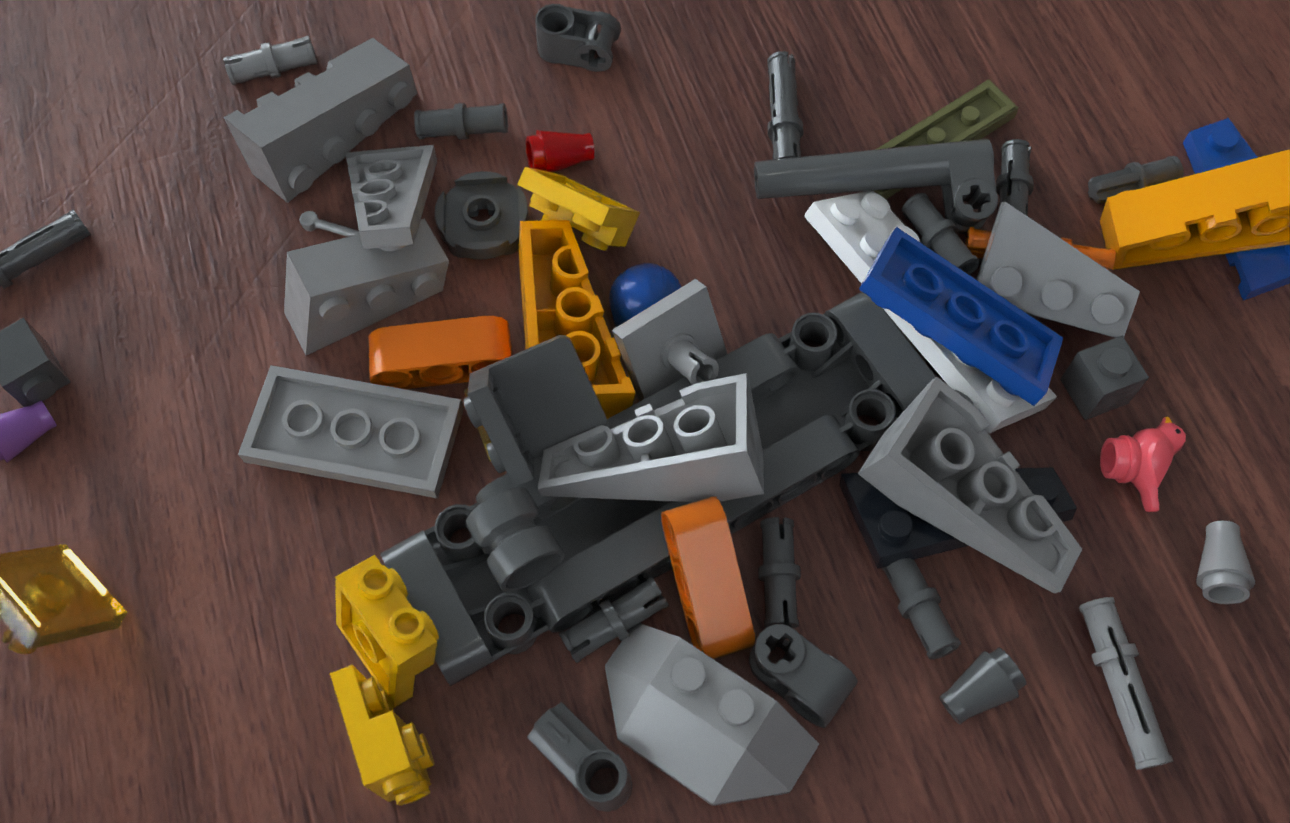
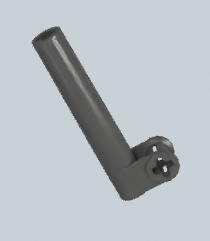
M988 139L754 162V183L757 199L941 186L945 219L952 220L959 229L958 233L967 234L969 227L980 229L998 205L994 177V153L992 144Z

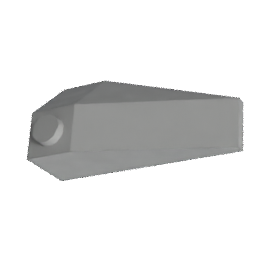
M747 373L695 383L679 390L682 398L656 410L652 409L651 404H647L634 410L637 418L612 429L599 425L545 449L538 491L541 496L674 502H696L716 496L719 501H726L764 494L763 449Z

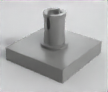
M697 279L692 280L612 330L639 402L684 377L692 385L705 382L697 376L698 374L708 381L716 379L719 372V365L716 360L727 355L707 287Z

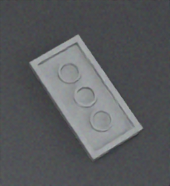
M271 365L238 455L245 463L438 499L464 406L462 400L457 398Z

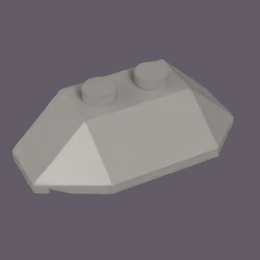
M641 623L628 631L630 636L621 641L605 664L618 741L711 806L790 793L819 746V743L775 699L681 637Z

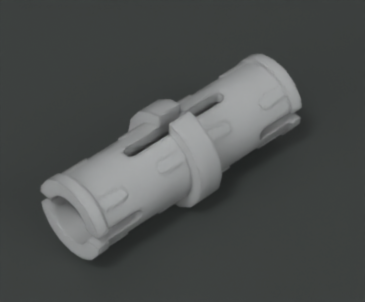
M309 35L272 46L270 42L263 43L260 49L223 57L232 85L271 75L272 79L281 77L280 72L318 63Z

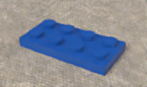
M896 227L885 241L859 290L868 295L879 307L889 309L913 325L915 330L921 335L934 339L955 353L966 365L976 367L997 381L1008 393L1019 396L1035 406L1048 391L1063 337Z

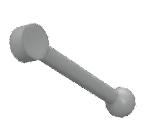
M306 211L299 218L303 229L306 231H313L319 228L346 237L360 234L359 230L321 220L313 211Z

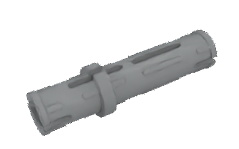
M1114 597L1099 598L1080 605V612L1083 614L1096 653L1091 655L1095 667L1101 666L1117 715L1121 721L1135 761L1134 766L1136 770L1173 762L1134 657L1139 655L1135 643H1129L1114 604Z

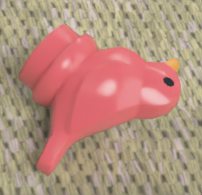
M1164 417L1156 428L1142 429L1136 432L1133 437L1121 435L1118 438H1108L1104 442L1100 454L1102 474L1105 478L1115 479L1118 483L1131 482L1141 496L1145 511L1158 512L1160 507L1158 487L1168 471L1173 456L1185 444L1186 434L1182 428L1173 424L1169 417Z

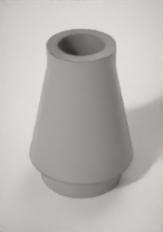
M1215 521L1206 526V539L1196 583L1202 589L1204 598L1214 603L1236 604L1243 602L1250 597V589L1255 586V579L1241 540L1240 527L1231 521Z

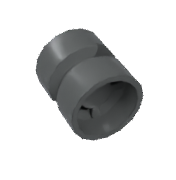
M525 488L508 489L488 498L479 504L466 519V527L477 547L481 548L484 553H491L487 559V565L500 589L504 592L517 591L540 581L554 571L564 560L565 556L551 529L547 526H539L542 521L540 510L529 491Z

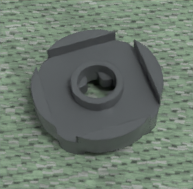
M487 171L469 173L455 180L456 187L449 190L446 196L443 191L438 197L435 206V220L439 234L447 244L452 255L458 258L491 259L503 254L510 255L519 250L520 221H529V210L524 192L519 186L517 189L514 185L509 184L507 177L499 173ZM480 209H487L489 215L492 216L490 219L482 222L471 219V217L478 216Z

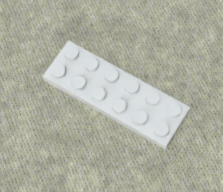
M865 191L815 201L804 215L861 284L885 241L896 227L920 242L918 235L900 221L890 209L888 201L875 191ZM884 309L947 385L954 390L964 393L972 400L974 406L980 410L990 425L985 428L989 434L1046 409L1057 398L1048 387V391L1035 406L1031 405L1021 397L1005 391L997 381L976 367L963 363L955 353L934 339L927 338L918 333L913 325L889 309Z

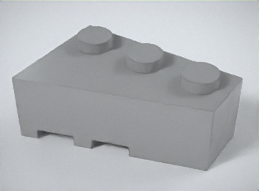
M425 219L420 220L414 245H407L396 251H383L380 248L363 249L360 234L288 251L284 313L307 356L443 291L449 260Z

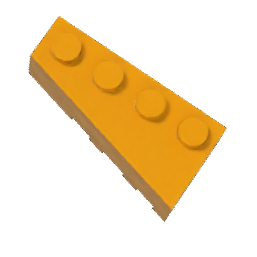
M1290 149L1145 188L1123 191L1114 196L1107 197L1100 218V224L1106 249H1115L1116 252L1114 268L1111 270L1289 245Z
M569 220L520 221L519 266L525 350L558 335L568 336L573 342L606 414V419L632 406L635 390L630 377L626 376L621 364V354L615 338H611L603 317V307L598 295H595L588 278L589 271Z

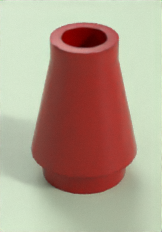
M537 130L536 135L526 137V156L529 168L554 173L584 161L594 160L595 149L592 135L590 133L574 134Z

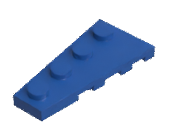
M1229 118L1189 131L1183 141L1195 174L1258 158ZM1290 244L1225 254L1229 266H1236L1241 283L1237 287L1243 301L1290 284Z

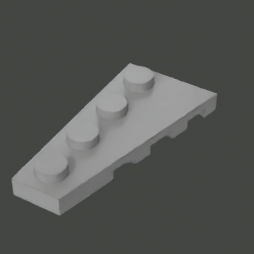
M434 145L346 152L345 155L363 249L380 248L383 251H396L407 245H414L437 164Z

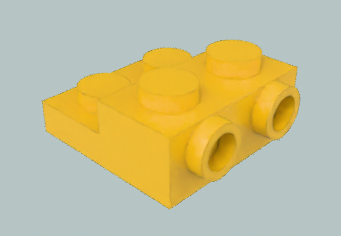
M524 167L517 184L533 192L529 206L544 213L541 220H569L571 227L583 232L581 238L583 242L607 251L609 245L626 246L640 212L557 173Z
M373 555L335 577L336 625L375 679L380 689L386 690L392 706L395 708L413 697L415 676L434 664L439 634L428 614L422 610L419 612L414 609L406 599L408 591L400 575L393 568L388 569L382 565L376 555Z
M353 665L330 673L363 785L387 802L396 800L397 805L409 804L427 796L430 793L429 785H431L426 769L435 764L424 733L418 734L413 722L406 724L394 712L386 690L380 691L373 677L366 679Z

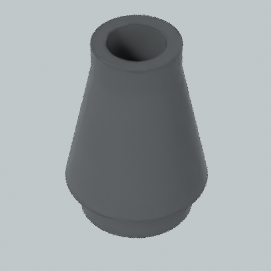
M998 647L990 654L983 651L945 693L939 696V699L951 717L960 725L973 716L1019 698L1018 690L1027 685V682L1015 662L1004 650Z

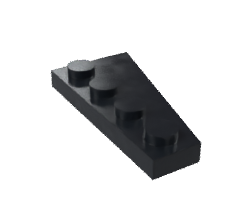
M1053 467L1015 469L1034 495L1044 496L1062 522L1073 519L1077 506ZM858 473L841 474L839 486L877 569L887 567L900 559L911 558L915 560L969 546L901 508Z

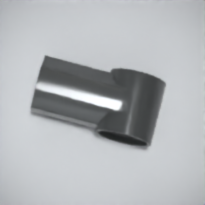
M562 702L554 708L548 709L535 723L527 739L583 795L589 805L605 812L619 809L627 802L632 791L631 775L620 756L609 750ZM602 768H613L619 773L616 787L611 792L602 795L592 792L590 783L595 772Z

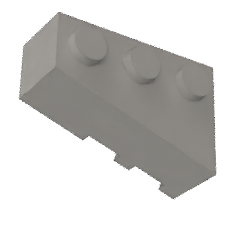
M1001 202L976 280L1025 313L1114 338L1122 335L1124 337L1140 291L1007 202Z

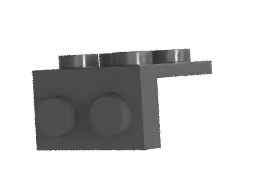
M558 335L470 373L468 396L463 398L466 412L472 424L476 428L484 426L491 440V443L487 444V451L494 468L499 474L506 471L514 487L534 479V458L542 456L545 449L599 425L606 426L607 424L606 414L573 342L566 335Z

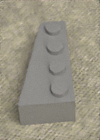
M371 38L328 61L326 71L317 76L307 72L294 79L295 87L279 96L270 92L257 99L258 107L243 115L240 111L236 110L225 116L224 119L252 174L289 203L300 192L310 188L313 182L331 166L342 161L346 156V152L352 150L367 136L374 134L380 125L399 109L406 107L412 98L417 95V90L410 65L377 40Z

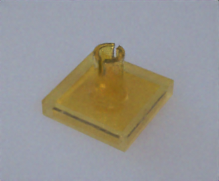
M66 544L0 554V618L9 627L4 632L2 641L4 644L9 643L7 648L15 653L31 654L39 647L118 629L128 613Z

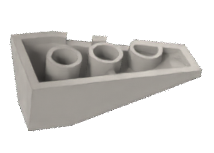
M936 376L881 436L858 474L901 508L1054 594L1061 592L1082 551L1081 546L1044 496L1034 495L1015 469L1020 464L1010 451L1003 454L985 429L990 424L980 410Z

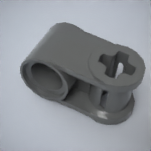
M549 4L537 12L535 19L537 51L543 60L549 63L581 67L594 72H602L611 67L613 61L611 48L621 32L620 23L615 17L605 12L586 11L566 7L561 4ZM598 25H601L600 33H598ZM596 51H597V54H598V58H597V59L594 58V55H595V52H596Z
M775 624L765 628L759 634L749 654V666L753 675L786 700L803 718L821 728L828 726L858 683L856 676L842 662L821 651L795 629L787 625ZM778 646L785 651L783 659L774 664L767 657Z

